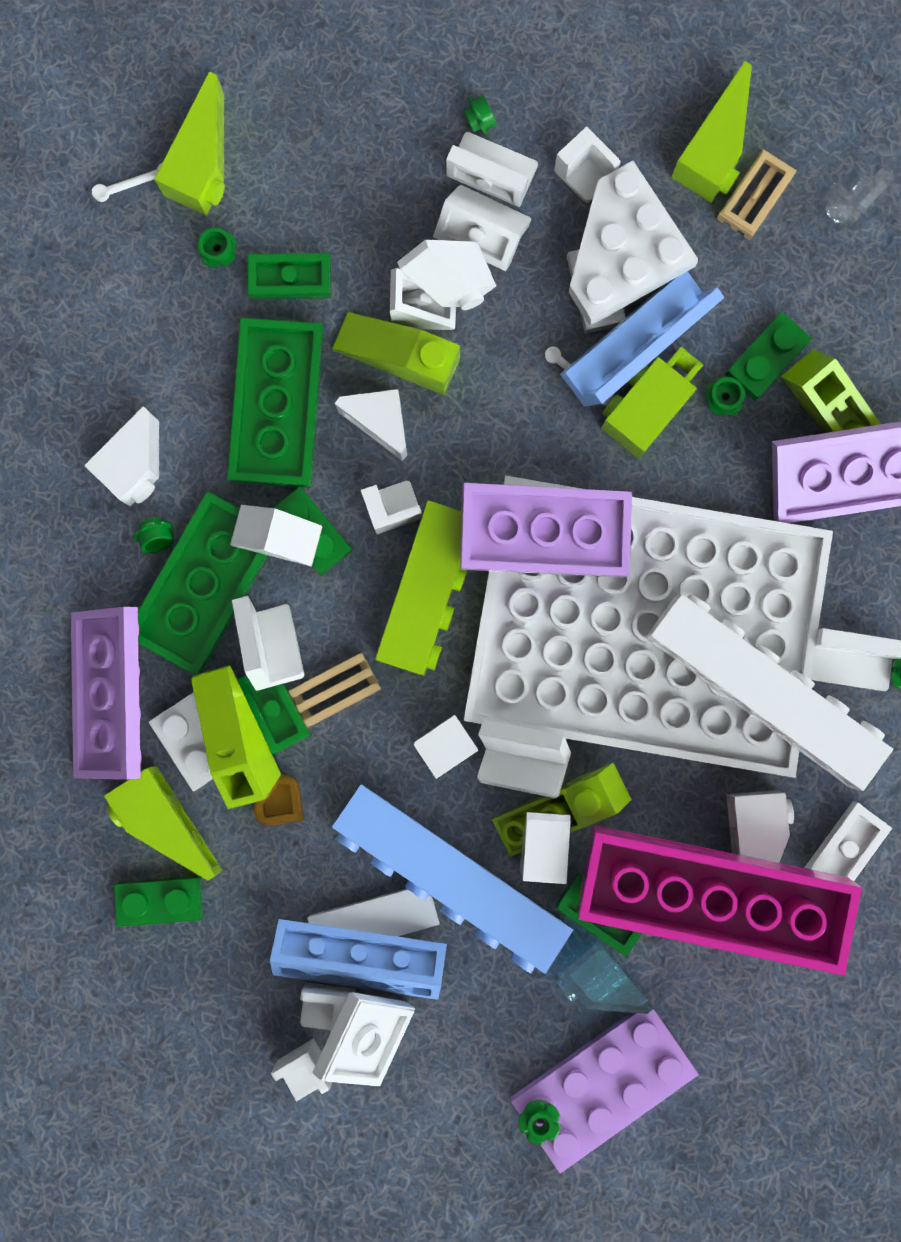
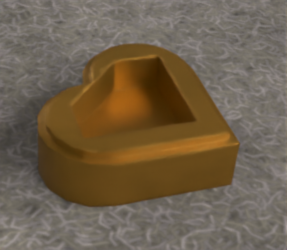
M280 775L266 799L255 802L253 809L255 818L264 825H278L305 820L301 789L298 781L291 775Z

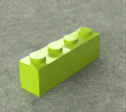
M427 501L375 659L376 661L425 676L427 668L435 671L442 650L441 646L435 645L440 629L448 631L455 607L449 606L448 603L453 590L461 591L467 570H459L461 511Z

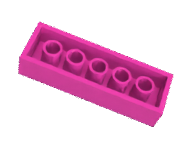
M592 825L576 909L578 920L845 976L862 887L846 876Z

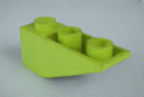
M228 665L193 676L191 681L210 774L227 808L231 809L265 800L279 779L281 772L231 666Z
M612 762L563 784L557 798L540 795L493 818L492 821L511 857L522 851L527 812L570 815L571 833L617 815L631 801V797Z

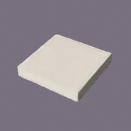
M350 992L312 1073L321 1081L380 1086L415 1008L401 1000Z

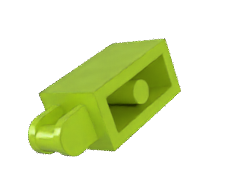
M682 346L668 363L658 357L650 367L646 365L628 381L633 388L624 398L617 394L602 412L607 419L601 429L639 459L697 388L690 381L704 364L688 353ZM675 364L687 373L685 378L673 369Z

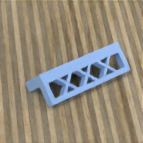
M687 271L659 288L560 375L584 407L602 404L718 304L724 296L718 288L702 292Z
M278 919L270 964L272 973L275 976L438 1000L447 944Z

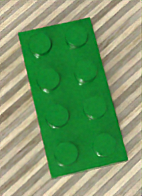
M241 318L227 480L230 483L312 488L324 326L322 323Z
M208 491L138 610V643L194 675L202 673L234 617L232 600L246 596L269 556L230 545L240 509Z

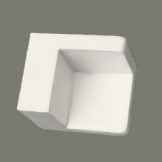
M586 126L557 154L554 172L585 203H589L593 200L598 179L617 170L621 162Z
M404 481L378 490L377 485L361 490L377 535L422 519V511L409 481Z
M453 715L414 743L415 748L436 779L478 751V748L456 715Z
M306 982L301 991L300 998L303 1001L301 1026L332 1031L349 993H355V988Z
M314 1038L278 1059L271 1072L275 1081L281 1078L285 1080L296 1102L317 1089L323 1094L330 1090L332 1082L321 1081L312 1073L322 1053Z

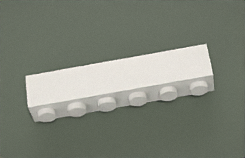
M681 594L674 597L645 638L846 786L864 791L893 751V748L882 741L885 737L884 733L866 721H862L859 724L847 715L850 709L838 699L830 695L826 698L820 696L812 690L815 683L804 674L793 670L790 674L777 663L780 658L770 649L760 644L756 648L743 639L745 632L740 627L726 619L721 623L708 614L711 609L710 606L697 596L689 594L688 597H685Z

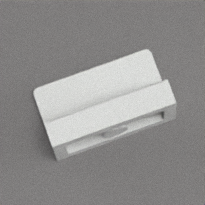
M470 132L464 134L459 147L452 145L446 159L447 177L517 207L521 206L538 168L536 160Z
M459 185L445 200L433 237L438 240L478 242L486 262L506 271L512 262L521 236L530 225L531 218L465 186Z
M248 596L232 600L244 670L255 690L258 691L303 678L304 670L289 605L284 604L256 612Z
M825 628L818 629L810 680L887 691L889 689L893 659L901 658V640Z
M483 720L478 735L486 750L477 775L478 780L488 785L557 798L571 755L565 736Z

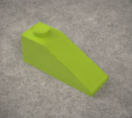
M744 61L679 158L671 178L712 203L719 191L727 194L740 174L734 168L742 155L752 65Z
M212 72L208 73L154 179L165 197L207 216L212 205L216 206L219 204L225 190V184L223 183L224 93L217 75Z
M351 312L347 313L332 348L333 351L444 396L460 360V345L421 329Z
M812 349L781 376L799 403L826 433L881 425L834 357Z
M157 766L144 769L140 772L141 778L129 779L104 795L109 804L106 806L109 817L118 827L123 826L130 835L207 881L223 871Z

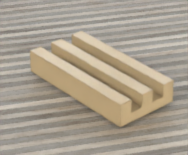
M763 149L716 219L722 223L725 221L730 224V228L735 232L737 230L744 233L743 237L750 241L797 170ZM763 163H766L770 166L769 170L737 216L731 212ZM777 171L784 175L752 224H749L745 221L746 217Z
M360 653L288 692L294 699L306 727L309 728L380 691L381 687L364 654ZM360 665L361 672L304 701L301 694ZM367 678L370 686L313 716L311 715L309 708Z

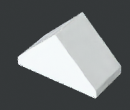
M395 268L391 270L390 316L392 323L417 329H455L456 307H442L400 269Z
M398 389L338 398L335 406L339 414L401 461L405 459L407 448Z
M241 505L230 545L312 567L322 526L275 508Z
M527 812L520 858V872L523 881L567 883L570 815Z

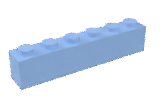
M363 784L359 786L332 826L333 829L339 832L335 839L355 853L361 847L374 857L370 863L390 877L396 871L408 879L405 887L425 901L429 895L443 904L440 911L459 925L462 924L464 919L478 928L475 935L494 949L498 947L499 943L514 952L510 959L529 973H532L536 967L546 974L573 932V929Z

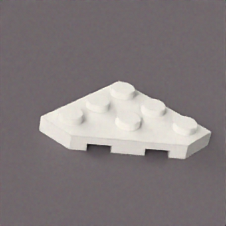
M634 161L598 179L569 287L570 296L589 326L693 269L698 262L697 256Z

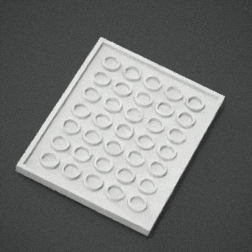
M505 476L504 485L582 489ZM632 497L630 576L607 577L489 571L464 721L482 724L483 720L562 734L566 739L795 778L799 750L650 642L645 636L674 597L681 594L688 597L689 594H693L710 606L711 609L708 614L722 623L726 619L740 627L745 632L743 639L755 648L760 644L774 652L780 658L777 664L790 674L793 670H796L811 679L833 531Z

